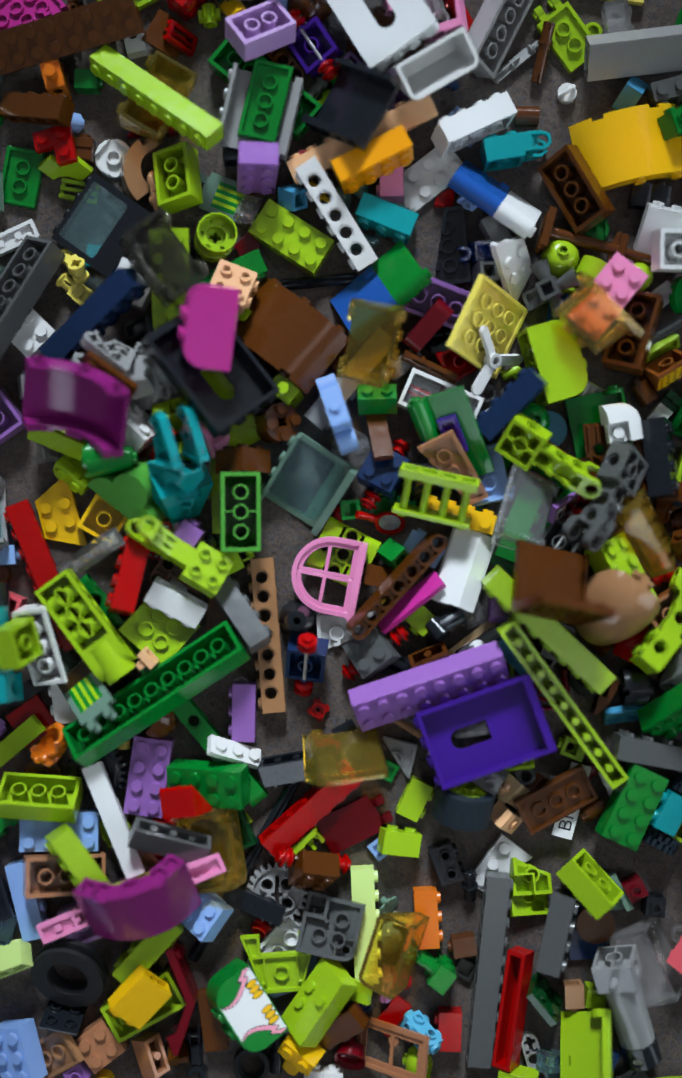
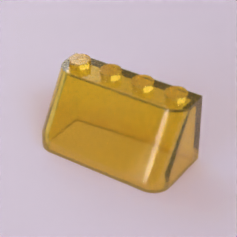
M384 912L377 918L359 973L360 982L365 987L389 1000H392L407 987L430 917L420 912Z

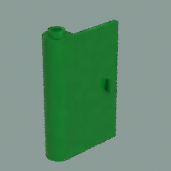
M619 384L608 386L606 391L564 400L576 459L585 458L582 424L601 422L598 406L626 403L623 387L619 388ZM631 440V441H625V442H619V443H630V444H633V440ZM598 444L594 447V453L599 456L603 452V446Z

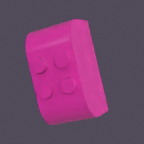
M199 283L191 287L187 292L184 305L180 306L179 317L182 319V326L178 325L177 338L180 340L181 352L193 366L230 372L240 295L238 288Z

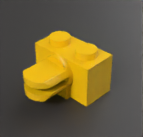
M289 1033L277 1052L285 1059L282 1067L288 1074L295 1076L301 1072L308 1077L326 1050L319 1044L316 1048L300 1047L291 1033Z

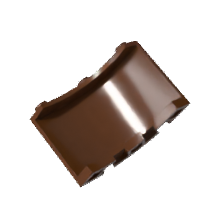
M264 277L256 293L253 292L250 296L253 299L249 308L251 310L249 317L245 321L238 320L236 322L237 329L235 333L258 358L269 366L272 365L278 371L282 370L281 375L300 391L307 394L316 383L315 379L322 376L350 338L345 335L346 330L338 324L335 326L324 315L311 306L312 302L306 297L300 298L282 286V283L276 278L271 280Z

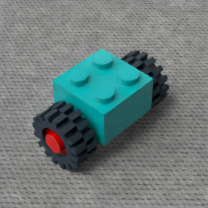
M675 772L669 786L681 792V794L666 787L650 821L651 825H648L642 838L647 844L670 856L675 855L681 843L669 836L674 837L682 823V774Z

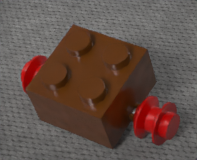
M280 847L275 854V861L278 866L282 867L285 863L286 867H288V886H295L296 889L308 887L313 888L315 891H323L340 877V869L345 874L351 867V860L347 854L341 857L339 853L302 850L296 855L292 848H288L285 851L284 847Z

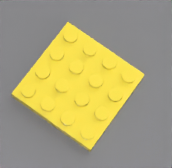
M479 274L445 346L481 370L486 353L479 334L480 327H488L496 353L508 354L528 310L486 275ZM502 366L495 369L490 378L497 379Z

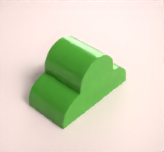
M140 459L134 468L95 477L87 485L127 519L152 516L162 523L167 518L153 500L147 462L152 460Z

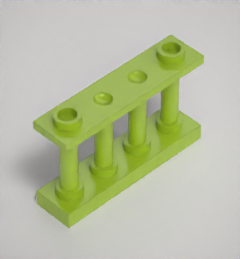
M403 462L398 475L405 479L401 501H395L392 512L401 517L410 516L454 526L458 530H469L472 519L466 518L470 495L473 493L477 494L480 479ZM414 480L424 483L419 507L408 504L412 481ZM434 484L443 487L439 511L427 509L431 487ZM452 489H458L463 492L458 516L446 513Z

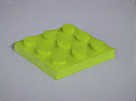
M143 602L121 626L118 632L139 651L147 646L159 659V662L156 664L157 666L177 653L201 625L198 624L196 629L192 627L187 628L181 624V621L175 618L171 619L164 615L163 611L152 609L146 602Z

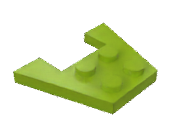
M260 934L240 935L255 975L267 994L299 991L306 979L311 954L295 950L261 953Z

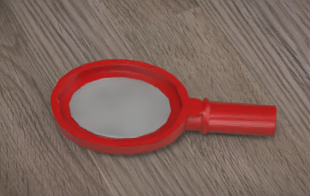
M356 511L355 518L374 522L376 529L386 535H394L401 532L406 523L403 517L398 516L392 511H384L378 515L362 511Z

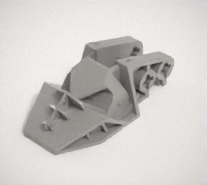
M97 330L85 332L81 345L84 349L92 351L139 385L132 400L141 410H152V405L182 397L141 343L137 342L133 349L115 339L105 343L102 342ZM81 350L78 353L75 351L71 362L81 364L86 352Z

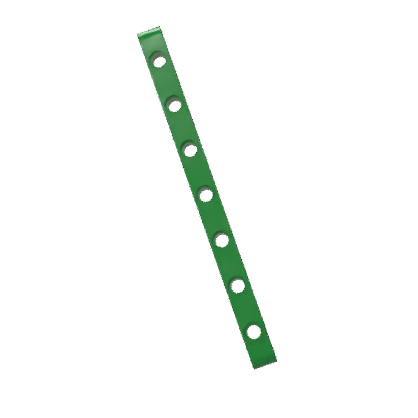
M86 573L80 578V581L92 597H100L101 604L99 607L117 630V627L119 625L122 626L127 619L122 615L107 612L108 607L105 606L107 595L89 574ZM129 642V644L132 646V648H133V649L135 650V652L138 654L140 651H139L134 645H132V644ZM140 658L134 660L135 663H137L140 660ZM145 666L140 672L144 675L150 669ZM189 699L173 710L175 715L206 752L207 739L211 734L224 738L192 699ZM196 715L199 718V724H192L190 716ZM210 756L216 762H229ZM248 768L250 801L248 803L255 807L269 794Z

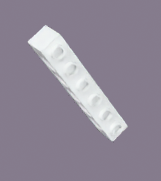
M313 156L295 168L297 172L294 175L300 185L304 184L308 191L305 194L311 203L315 201L319 207L316 209V212L321 219L325 218L329 225L326 228L332 237L336 235L340 241L337 245L342 253L346 252L350 259L347 262L352 270L357 269L359 272L378 259L317 158ZM312 176H318L320 179V183L316 187L309 185V179ZM328 193L330 195V202L328 204L320 202L321 194ZM333 210H338L341 213L340 220L336 222L330 219V213ZM343 227H349L352 231L351 236L347 239L343 238L340 234ZM353 244L361 245L362 252L360 255L356 256L351 253Z

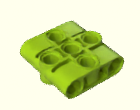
M330 516L320 537H339L344 526L347 527L342 538H346L347 533L351 531L357 534V541H360L362 536H364L365 538L362 542L368 543L365 561L367 564H371L382 542ZM332 547L329 568L337 566L340 569V573L343 574L348 566L349 569L346 575H349L354 550L346 549L349 552V556L347 559L342 560L338 557L337 553L343 548ZM321 548L315 550L310 554L305 566L322 570L328 551H324ZM333 580L345 587L348 585V582Z

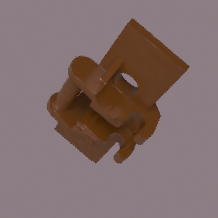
M601 422L582 424L585 458L577 459L582 462L590 461L601 467L606 452L611 445L607 444L604 425H601ZM598 444L603 446V452L599 456L594 453V447ZM588 472L590 476L594 478L598 477L596 472ZM589 486V492L597 490V486Z

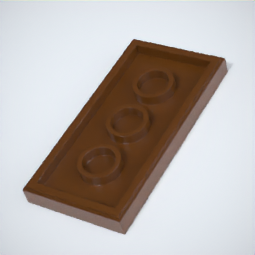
M578 764L513 800V803L528 833L532 836L599 798L583 766Z

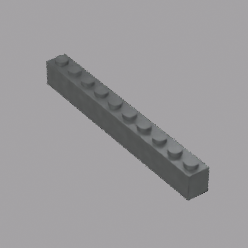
M485 870L465 1055L467 1067L491 1069L494 1051L493 1043H495L496 1037L495 1024L498 1022L499 1015L497 1005H500L501 1001L499 987L503 986L501 968L505 967L503 949L507 948L505 931L509 929L507 912L511 910L509 894L510 891H513L514 885L513 879H511L508 872Z

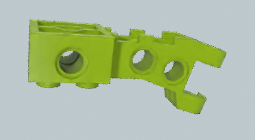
M521 412L512 419L494 449L496 452L526 472L533 465H537L547 475L553 476L562 482V485L585 498L595 499L600 496L602 492L601 480L599 477L594 478L588 474L590 471L598 474L599 466L590 461L582 462L549 443L548 441L553 433ZM586 486H597V490L589 492L586 490Z
M152 516L131 518L125 524V531L129 537L150 551L159 554L168 562L170 561L179 566L182 572L178 579L210 598L217 594L235 563L234 560L202 541L196 548L192 547L165 529L162 523ZM134 522H136V530L138 533H134L131 529V526Z
M681 567L675 570L668 585L674 593L668 614L658 627L653 630L650 629L643 636L644 642L641 645L638 644L631 652L632 657L629 660L647 675L660 672L682 644V638L680 637L682 634V622L678 624L675 620L676 614L682 619Z

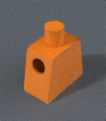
M54 59L40 63L47 92L57 96L56 90L61 89L60 94L68 96L70 101L73 100L64 65L61 61Z

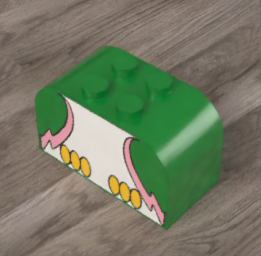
M236 957L209 980L206 996L212 1006L210 1011L215 1019L220 1021L222 1024L220 1026L221 1029L232 1041L235 1040L249 1051L258 1052L267 1048L289 1030L246 962Z

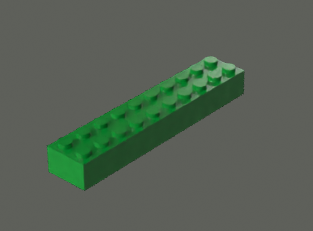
M225 620L112 695L116 701L112 708L118 717L110 721L109 717L105 718L103 714L97 718L98 723L102 727L99 733L95 734L88 727L81 726L78 719L64 727L62 732L74 760L85 768L89 767L250 660L251 658L234 628Z

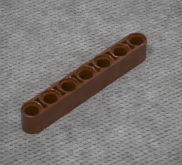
M436 532L426 534L347 622V633L357 640L364 639L447 547L446 537ZM438 538L437 545L433 546L434 539ZM425 552L424 559L420 560L421 553ZM412 566V572L407 575V569ZM399 581L398 588L394 589L395 582ZM383 596H386V601L383 604H381V598ZM373 610L372 617L367 619L368 612ZM360 625V630L354 633V628Z

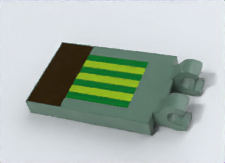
M200 172L201 184L203 185V203L199 204L198 209L206 213L220 212L229 216L235 224L250 229L259 214L265 195L261 193L243 194L242 192H237V181L211 172L210 177Z
M84 660L66 674L67 683L57 684L81 726L88 727L95 734L102 730L101 725L97 721L100 715L103 714L105 718L109 717L110 721L118 717L112 708L116 701L104 682H101L94 675Z

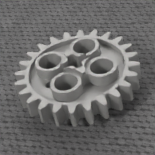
M269 861L267 868L261 865V872L258 870L254 871L256 877L250 876L249 880L253 883H248L247 888L276 902L275 876H279V903L284 905L282 900L285 898H289L293 902L287 906L283 917L284 923L287 924L288 917L294 921V913L300 916L299 908L305 909V904L302 902H307V897L304 895H307L309 890L296 889L295 886H284L282 880L288 879V867H286L285 863L282 867H279L277 862H275V866H272ZM265 879H269L272 881L273 885L270 887L264 886L263 881Z

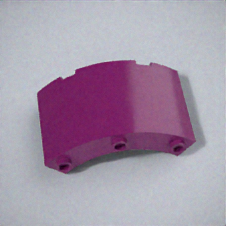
M40 355L25 357L22 423L26 431L54 432V429L66 431L65 435L90 441V446L96 449L103 458L123 457L130 392L115 378L92 368L86 363L80 364L67 360L44 358Z
M169 853L163 861L149 870L150 873L140 879L135 877L121 881L120 884L115 885L85 877L73 891V895L93 933L111 940H141L166 932L188 918L202 901L185 860Z

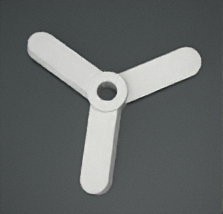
M481 326L479 329L486 355L484 357V365L471 387V392L475 395H480L483 392L495 369L500 366H517L523 361V357L520 354L496 353L487 326Z

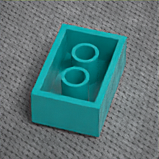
M364 192L355 213V222L362 230L368 231L370 229L375 231V234L379 237L386 238L387 236L392 238L395 243L401 240L404 244L408 245L419 214Z

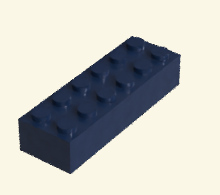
M117 268L39 350L46 358L71 361L75 351L78 353L81 350L88 352L81 345V339L85 332L97 330L102 338L106 334L105 330L109 326L115 325L122 313H126L131 309L133 301L140 299L145 294L144 290L148 285L133 268Z

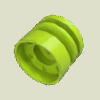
M220 212L209 213L199 221L193 242L194 249L203 260L216 263L220 262V259L225 260L229 257L238 236L234 221L229 216Z

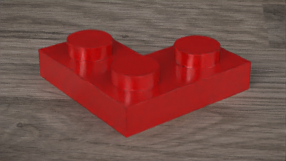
M71 125L70 127L55 126L32 133L35 151L38 154L55 150L57 164L60 167L78 162Z

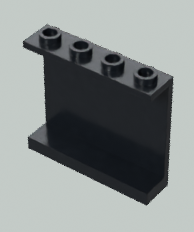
M335 58L334 62L342 69L317 116L312 117L304 114L300 121L312 131L365 151L401 86L395 81L396 77L389 72L384 74L374 67L369 69L362 63L354 64L347 58L344 60Z

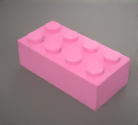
M616 252L566 314L565 319L593 341L597 342L646 282L649 275L619 252Z

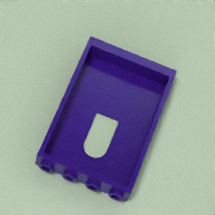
M528 673L416 712V717L413 718L417 730L421 729L423 736L420 737L423 748H428L430 755L427 756L430 767H435L437 774L434 775L437 786L441 785L442 790L557 751ZM486 720L492 736L491 739L465 748H456L452 744L451 735L455 730Z

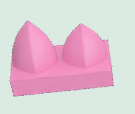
M199 421L207 451L213 459L215 458V451L223 450V447L228 445L230 434L214 438L205 425Z

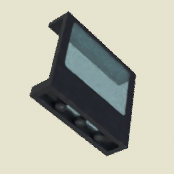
M94 173L93 176H89L86 180L83 191L76 195L73 206L64 213V219L61 224L54 228L51 238L73 254L83 258L87 264L108 278L117 269L122 256L128 259V256L151 225L155 216Z

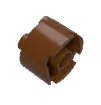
M283 402L263 407L255 417L256 432L266 443L289 441L292 435L296 436L301 423V417L297 414L296 410L291 405L287 406Z

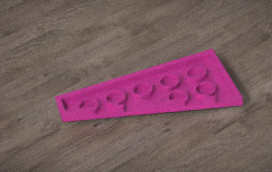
M0 0V31L67 11L69 8L62 0Z

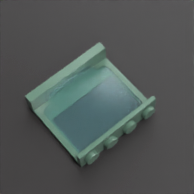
M300 432L297 436L292 435L287 443L290 447L287 452L283 451L277 460L280 462L278 467L274 466L271 474L268 475L270 477L269 482H264L261 486V501L267 497L312 526L313 529L310 533L317 537L359 469Z

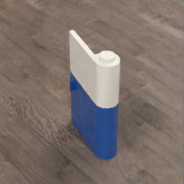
M465 160L447 184L449 188L523 239H526V237L531 238L537 228L534 225L542 212L509 189L510 186L504 182L499 183L468 160Z

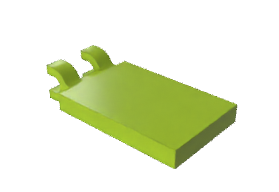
M548 0L546 3L552 9L551 12L546 15L539 5L533 10L531 15L539 22L536 25V29L540 34L542 33L544 21L556 23L552 37L553 45L550 48L569 74H571L584 64L585 37L592 34L568 1L562 4L560 0Z

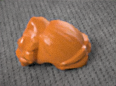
M55 722L47 727V734L38 743L32 745L30 753L34 763L50 767L65 753L68 743L62 732V729L65 727L62 723Z

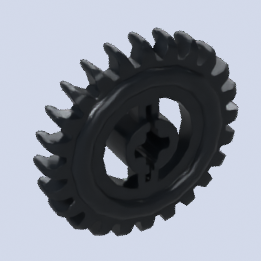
M119 748L95 762L103 761V764L106 765L105 769L107 773L109 772V779L115 795L119 794L121 788L126 785L122 782L126 781L128 776L123 775L129 771V769L122 768L127 764V761L120 762L124 754L116 755ZM70 753L71 758L68 760V763L71 766L67 769L72 773L69 776L82 777L83 795L89 794V798L92 799V794L81 770L85 767L75 761L72 753Z

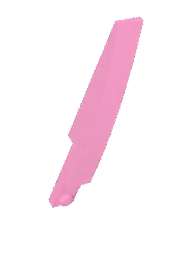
M219 852L186 863L194 884L227 871ZM76 905L74 909L37 924L36 929L44 945L90 925L80 906Z

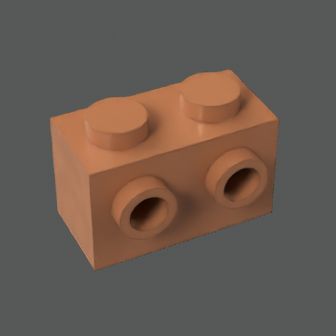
M146 1031L131 1040L143 1078H159L171 1070L159 1032Z

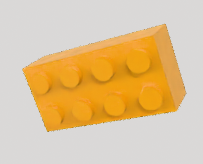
M401 124L370 140L365 151L355 148L331 160L334 176L344 195L348 193L353 194L360 187L373 184L379 177L383 175L389 176L395 169L410 165L414 160L413 144Z

